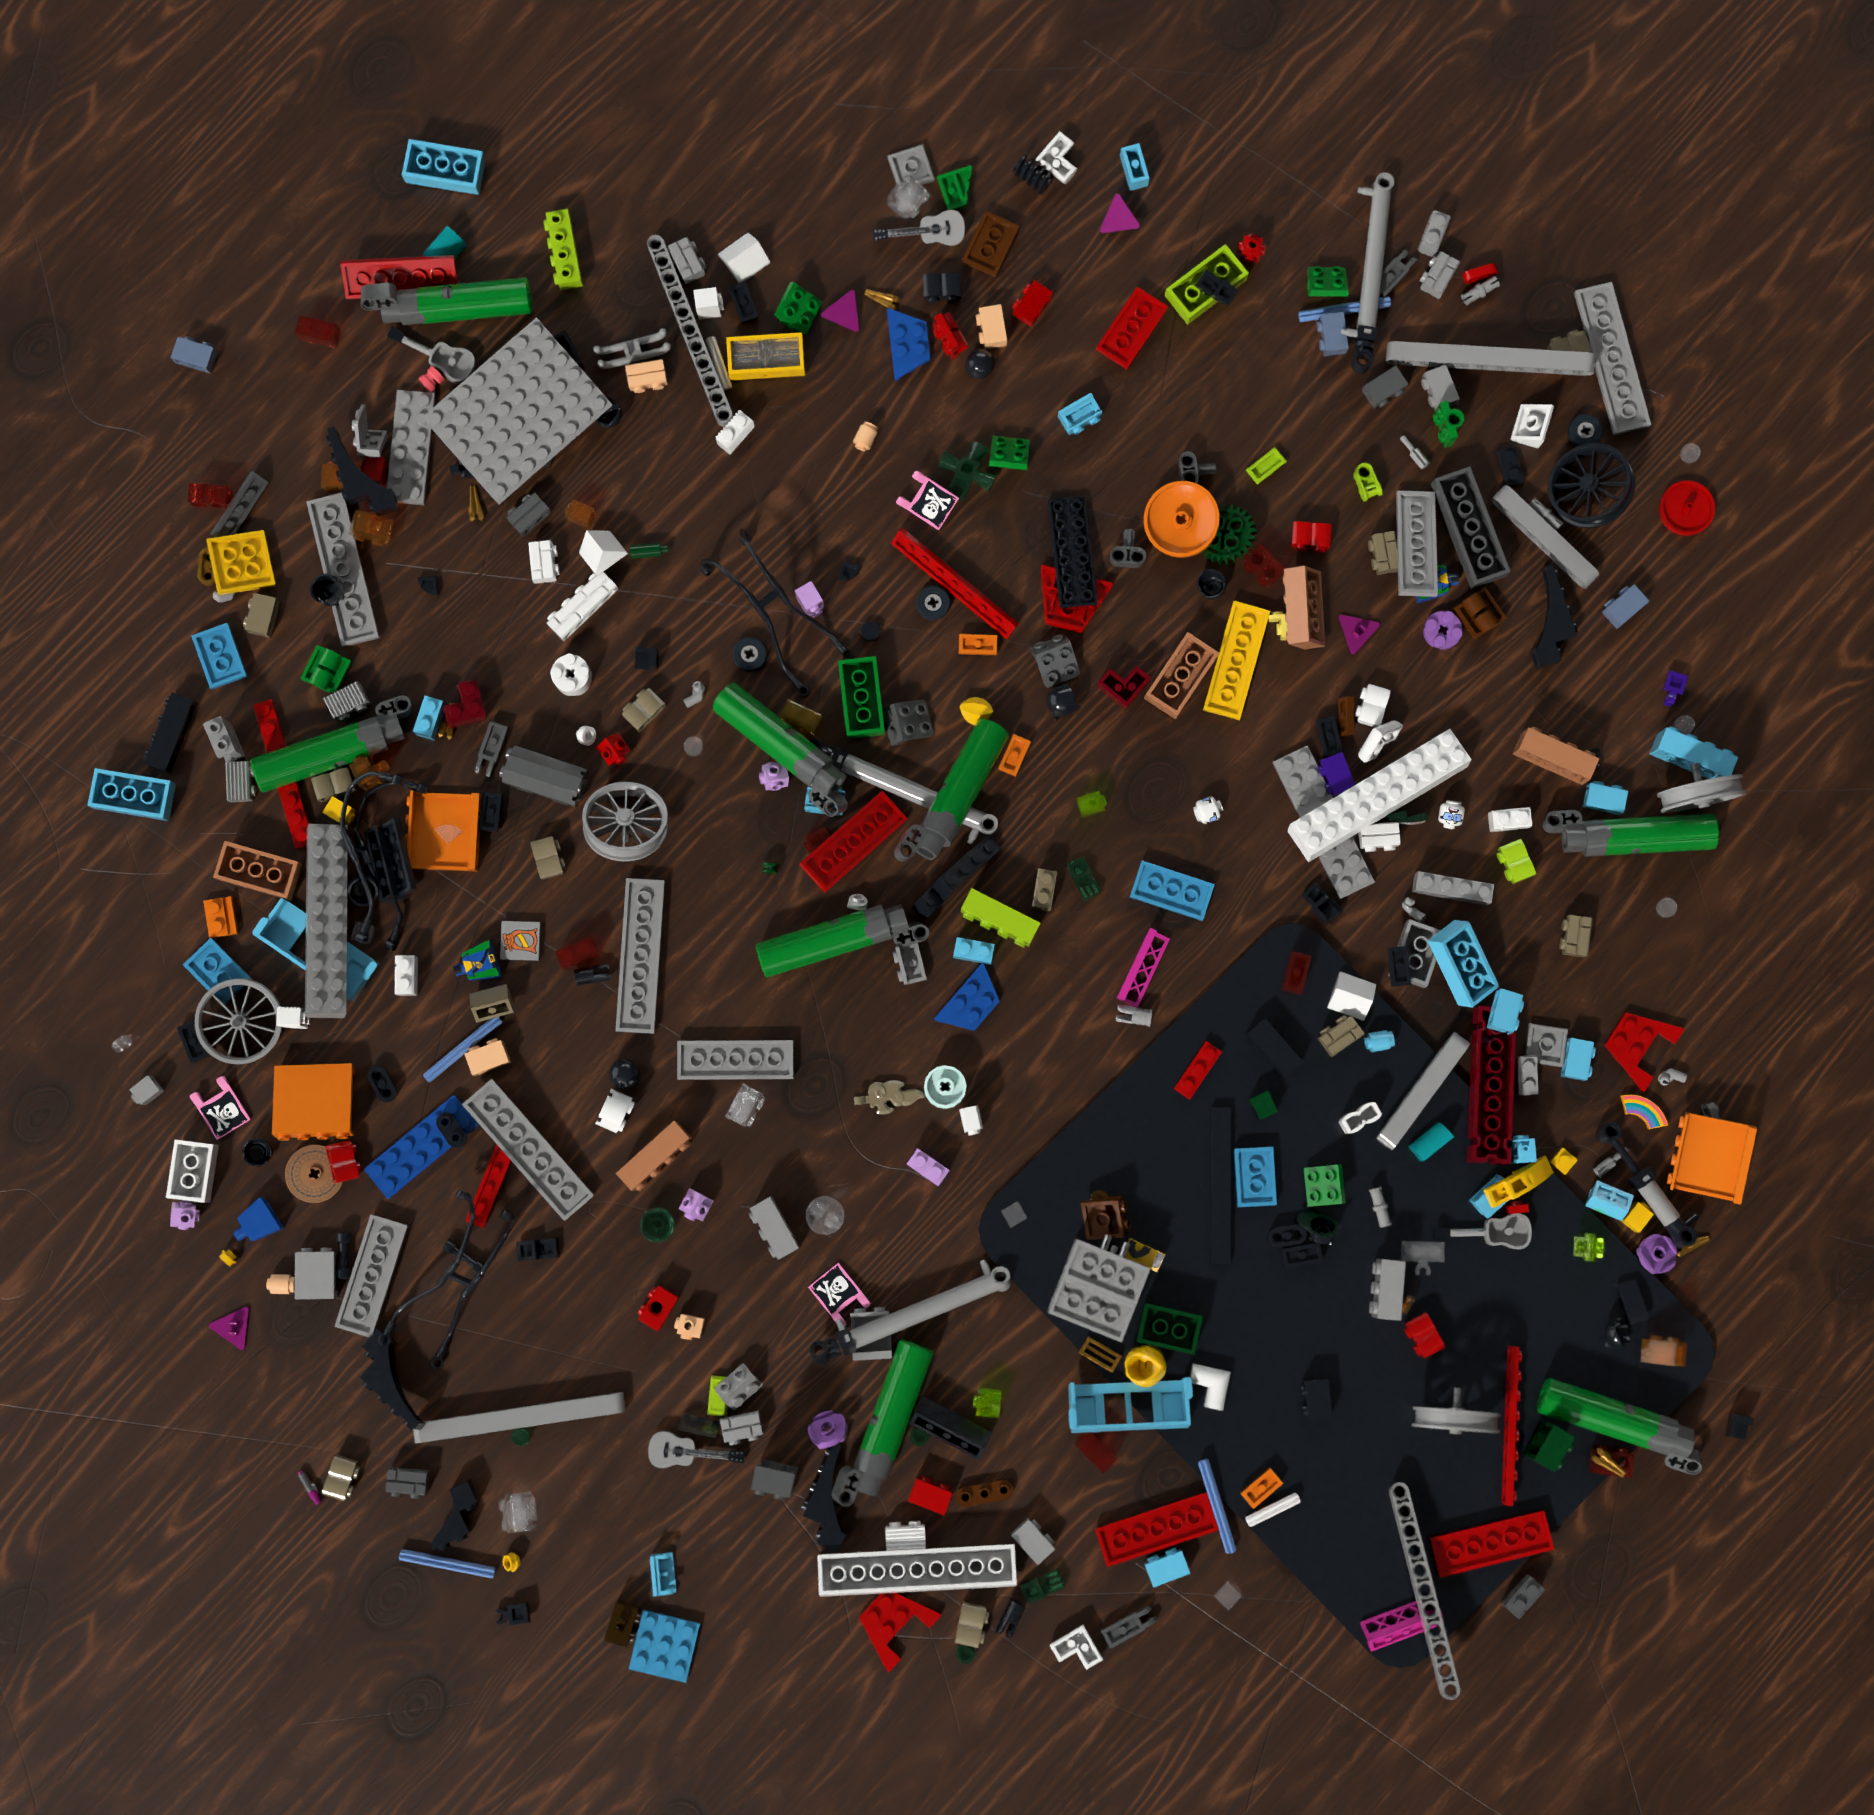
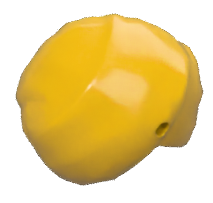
M1141 1345L1133 1348L1127 1354L1124 1363L1126 1376L1134 1384L1141 1387H1151L1164 1377L1166 1362L1162 1351L1157 1346Z

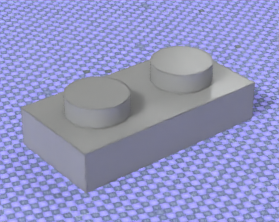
M1516 1056L1518 1095H1538L1537 1056Z

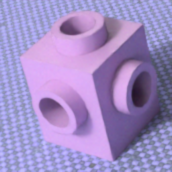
M768 762L762 765L759 779L760 783L764 784L766 791H776L783 787H788L789 775L787 769L778 762Z
M689 1188L679 1209L685 1212L684 1217L692 1221L695 1219L703 1221L713 1200Z
M182 1200L180 1203L172 1202L170 1227H178L181 1230L194 1228L195 1221L199 1222V1210H196V1203Z

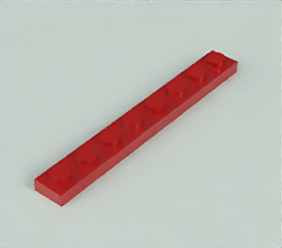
M904 528L898 531L891 542L894 547L1004 638L1008 639L1018 626V622Z
M270 699L254 704L253 707L267 753L286 747L273 700ZM294 782L278 788L295 849L299 850L307 847L309 820L298 783Z
M1516 1346L1507 1347L1501 1503L1505 1506H1513V1501H1516L1517 1498L1514 1481H1517L1515 1462L1518 1461V1450H1515V1445L1519 1440L1516 1422H1519L1520 1419L1517 1402H1520L1518 1382H1521V1371L1518 1370V1366L1522 1361V1352Z

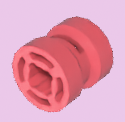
M433 366L428 369L425 375H421L418 378L431 393L435 390L437 384H441L445 380Z

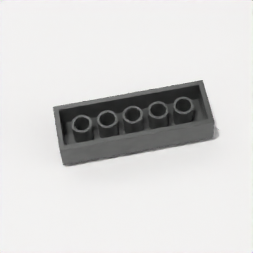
M1471 467L1434 479L1431 487L1433 492H1435L1436 500L1470 588L1473 589L1506 577L1511 571Z

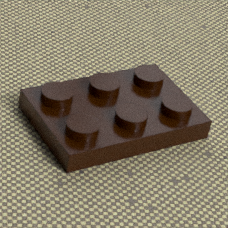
M985 211L962 259V263L996 278L1019 230V226Z

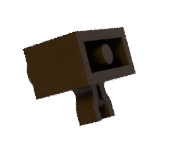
M617 1600L604 1641L625 1648L629 1643L632 1644L636 1633L633 1631L634 1624L639 1623L642 1614L638 1612L640 1607Z

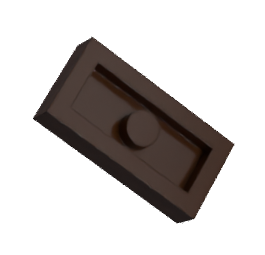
M1345 696L1338 699V732L1340 737L1354 734L1356 727L1354 721V711L1356 708L1354 696Z

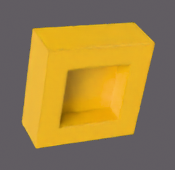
M1562 1147L1549 1163L1566 1175L1577 1162V1159Z

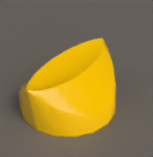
M979 697L969 698L960 704V710L964 719L973 725L979 719L988 720L993 713L992 706L986 700Z

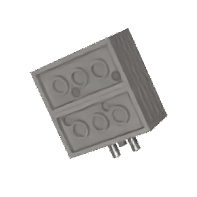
M1105 1235L1101 1248L1075 1239L1047 1312L1122 1342L1150 1268L1125 1259L1130 1246L1127 1242L1123 1243L1118 1256L1116 1253L1119 1247L1112 1245L1110 1252L1107 1251L1112 1239L1111 1236L1108 1238V1235Z

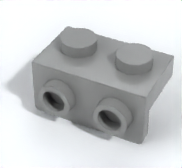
M918 943L905 947H895L896 951L892 953L895 963H899L900 970L897 971L899 982L903 981L905 986L927 980Z
M742 1363L715 1387V1391L723 1402L735 1411L752 1394L756 1393L763 1384Z

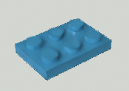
M228 623L191 636L210 689L213 690L248 677Z
M212 938L203 944L183 964L208 991L226 980L235 978L252 980ZM232 985L234 995L245 985ZM229 986L215 993L225 1005L232 999Z
M1273 1147L1234 1149L1237 1207L1277 1205Z

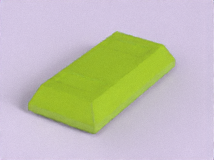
M1274 447L1247 468L1246 471L1258 485L1287 461Z
M711 1375L707 1415L727 1417L728 1405L723 1402L715 1391V1387L727 1377Z

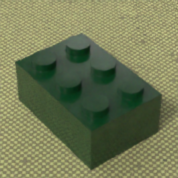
M1144 1303L1135 1341L1195 1355L1203 1316Z
M1542 1421L1523 1455L1542 1467L1555 1472L1563 1466L1565 1461L1563 1458L1566 1452L1569 1453L1574 1447L1575 1442L1573 1440L1575 1437L1551 1423Z

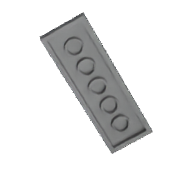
M397 390L387 489H393L398 503L425 505L432 429L422 417L435 406V393Z
M1397 491L1398 595L1437 597L1435 492Z
M793 1040L677 1041V1080L793 1079Z
M370 1214L334 1327L366 1337H370L375 1332L409 1225Z

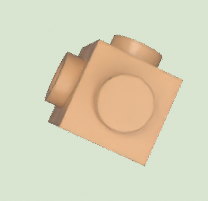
M681 1314L680 1317L676 1318L674 1328L678 1329L677 1334H681L680 1338L692 1340V1337L701 1338L705 1318Z

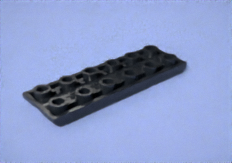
M1085 496L1048 499V514L1059 608L1098 605Z

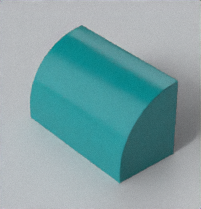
M446 226L423 253V256L454 255L456 259L467 245L452 229Z
M1438 1122L1408 1147L1419 1161H1425L1454 1136L1443 1124Z

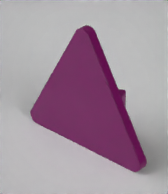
M1115 194L1100 232L1108 233L1140 228L1139 222L1120 194Z
M850 290L824 310L821 316L858 332L859 325L855 291Z
M1346 615L1339 616V621L1351 654H1355L1380 626L1379 622Z
M244 1307L210 1323L209 1328L240 1350H244L249 1308Z

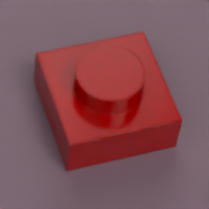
M1522 1201L1510 1202L1511 1206H1505L1506 1214L1529 1212L1528 1204H1522Z

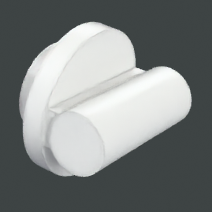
M862 894L851 895L847 908L859 911L867 909L868 900Z

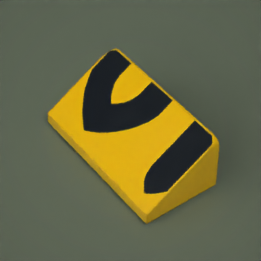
M1129 1238L1127 1243L1130 1246L1125 1258L1157 1272L1165 1254Z

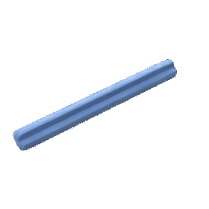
M1389 296L1379 298L1378 309L1390 307L1391 300ZM1360 301L1300 311L1298 313L1299 321L1317 320L1321 314L1344 312V315L1358 313Z
M496 1017L485 1022L423 1074L424 1078L428 1082L433 1081L468 1052L469 1048L474 1047L502 1023V1019Z
M1208 1459L1200 1460L1198 1465L1225 1552L1227 1554L1234 1553L1236 1546Z
M402 1549L399 1555V1560L487 1578H493L496 1572L495 1567Z

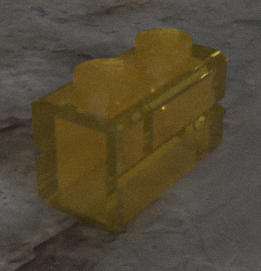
M787 699L780 714V718L785 722L804 731L807 730V732L813 735L816 734L823 720L821 714Z

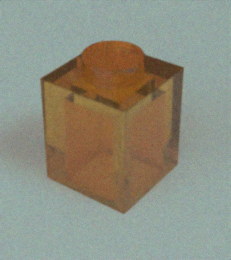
M573 499L572 503H568L566 506L565 514L568 521L589 529L596 511L593 507Z

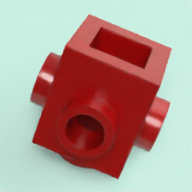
M1256 234L1244 235L1243 241H1239L1238 253H1241L1240 261L1258 263L1260 256H1264L1265 245L1262 244L1263 238Z
M619 732L606 737L596 747L609 766L615 763L617 765L623 763L627 759L626 756L631 752Z

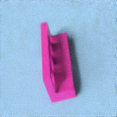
M1152 928L1148 930L1117 999L1138 1008L1170 938L1157 933ZM1154 937L1164 941L1162 948L1153 949L1151 943ZM1153 954L1154 965L1146 968L1143 960L1145 956ZM1144 971L1147 977L1146 982L1137 985L1135 977L1137 973ZM1135 988L1139 995L1136 1003L1126 998L1129 990Z
M1416 1601L1360 1622L1371 1652L1424 1632ZM1434 1609L1425 1611V1613L1431 1616L1434 1613ZM1409 1610L1416 1612L1412 1618L1404 1617V1614ZM1391 1617L1398 1619L1396 1624L1393 1625L1386 1624V1621ZM1373 1624L1379 1626L1377 1631L1369 1634L1367 1626ZM1431 1625L1430 1629L1437 1627V1625Z

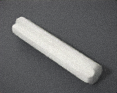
M714 336L708 337L706 343L723 391L732 388L716 338Z
M1293 1493L1246 1516V1522L1252 1527L1301 1502L1297 1493Z

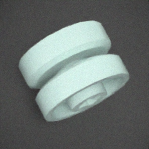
M946 1065L936 1067L930 1071L924 1083L925 1095L929 1102L937 1108L943 1109L952 1108L959 1104L965 1096L967 1087L962 1073L956 1068ZM943 1084H947L949 1086V1089L947 1091L942 1090Z

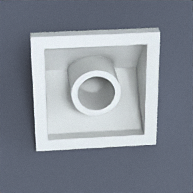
M749 233L718 253V256L739 284L770 264L758 240Z
M1521 404L1511 440L1539 448L1544 442L1554 406Z
M586 530L579 554L596 576L628 554L610 531Z
M1339 972L1327 1008L1364 1021L1374 999L1376 984Z

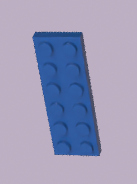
M455 1095L364 1169L387 1199L393 1197L452 1148L436 1125V1119L441 1113L453 1114L466 1134H469L479 1125ZM447 1118L443 1120V1125L447 1126L449 1124ZM456 1134L454 1135L453 1140L455 1142H458L460 1137Z

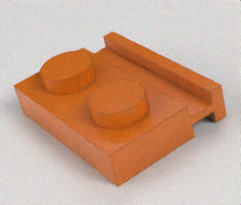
M232 896L203 901L209 938L214 939L238 934Z

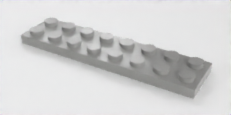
M1612 282L1576 290L1574 295L1585 334L1593 350L1591 353L1595 354L1594 368L1613 435L1649 427L1651 425Z
M342 493L306 501L324 574L338 577L344 586V595L338 602L339 606H332L341 646L347 647L380 638L346 500L343 499Z
M1308 745L1273 762L1299 818L1333 799L1332 794L1328 795L1324 785L1326 782L1320 775ZM1353 837L1348 838L1318 856L1339 899L1375 883Z
M626 878L616 1032L655 1034L665 890L664 880Z
M493 1079L488 1081L462 1104L564 1221L594 1196Z

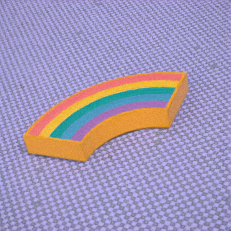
M1638 1095L1620 1096L1624 1114L1640 1117L1648 1129L1668 1125L1665 1115L1652 1101Z

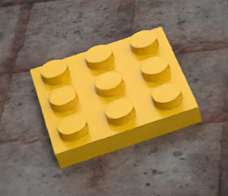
M264 530L206 539L218 595L275 586Z

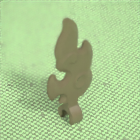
M901 1081L874 1082L868 1089V1096L854 1097V1105L870 1104L871 1108L878 1107L877 1114H889L894 1109L886 1105L888 1100L895 1106H908L918 1099L924 1098L925 1095L917 1089L902 1091L901 1087L904 1086V1083Z

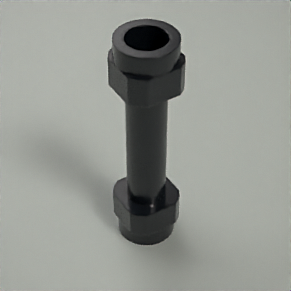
M450 1239L442 1247L447 1253H453L458 1256L460 1251L457 1247L458 1244ZM465 1252L461 1259L470 1265L475 1273L480 1271L485 1265L482 1261H476Z

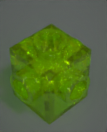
M1584 1233V1237H1574V1256L1583 1257V1261H1595V1258H1603L1605 1250L1604 1238H1596V1234Z
M978 1388V1396L974 1395L973 1407L976 1408V1416L999 1418L1002 1390Z

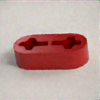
M1491 263L1464 272L1462 277L1465 284H1470L1495 276L1499 272L1496 263Z

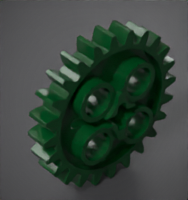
M1224 504L1223 509H1219L1220 522H1223V524L1219 527L1214 539L1219 541L1214 545L1210 544L1201 552L1206 559L1210 558L1212 563L1217 559L1219 565L1222 564L1223 560L1229 565L1231 559L1236 563L1237 557L1243 560L1242 554L1249 555L1247 548H1254L1251 542L1257 540L1253 536L1257 534V531L1254 529L1256 524L1252 522V516H1248L1246 510L1242 512L1240 506L1235 510L1233 504H1231L1229 509ZM1236 525H1241L1239 529L1234 530ZM1237 542L1234 547H1229L1231 543Z

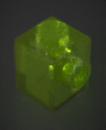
M1099 791L1078 797L1076 800L1082 818L1104 812V806H1107L1104 795H1100Z

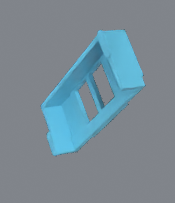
M280 898L269 916L261 918L252 933L305 970L306 962L290 952V950L306 929V913L286 899ZM347 941L346 998L354 1001L379 963Z
M1189 1377L1175 1381H1159L1151 1387H1141L1133 1382L1074 1385V1382H1071L1068 1385L1070 1407L1068 1413L1071 1433L1188 1428L1191 1425L1189 1399L1192 1398L1193 1391L1192 1380ZM1151 1392L1154 1422L1133 1423L1131 1393ZM1124 1393L1126 1424L1105 1423L1103 1394Z

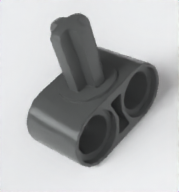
M1186 451L1181 454L1178 462L1180 481H1185L1186 477H1191L1194 479V483L1197 484L1199 476L1216 474L1215 463L1198 464L1194 453ZM1188 458L1192 461V464L1189 466L1185 465L1182 460Z
M1125 529L1123 546H1116L1111 550L1109 560L1113 566L1140 568L1145 563V550L1140 547H1134L1135 531L1133 529ZM1115 553H1121L1123 555V559L1116 560L1113 557V555ZM1139 554L1142 560L1137 562L1133 560L1132 556Z

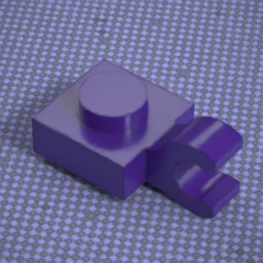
M1671 670L1667 673L1663 690L1668 691L1663 705L1669 707L1674 705L1676 695H1682L1688 676Z

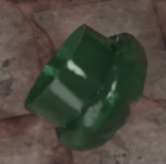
M660 1207L651 1208L641 1217V1233L651 1242L665 1241L674 1231V1219L666 1209Z

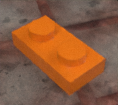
M959 634V654L997 655V635Z
M1013 734L998 770L1016 777L1031 741Z
M1268 1468L1240 1494L1254 1509L1279 1488L1283 1482L1271 1468Z

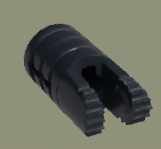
M609 964L574 969L576 986L610 981L609 974L595 975L607 972Z
M1010 1599L995 1632L1002 1634L1008 1622H1010L1005 1636L1012 1638L1026 1606Z

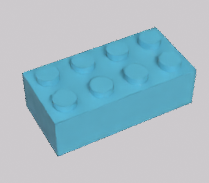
M409 139L402 176L405 182L410 184L479 195L486 158L483 151Z
M1666 727L1657 733L1649 753L1690 772H1693L1691 764L1699 763L1701 776L1707 779L1731 775L1738 760V757L1734 756L1732 751L1715 748L1716 745L1711 742L1703 743L1698 740V737L1691 734L1684 735L1675 727Z
M95 768L87 806L98 810L169 821L176 784L169 780Z
M1454 920L1427 940L1459 1006L1472 1008L1499 987L1468 921Z

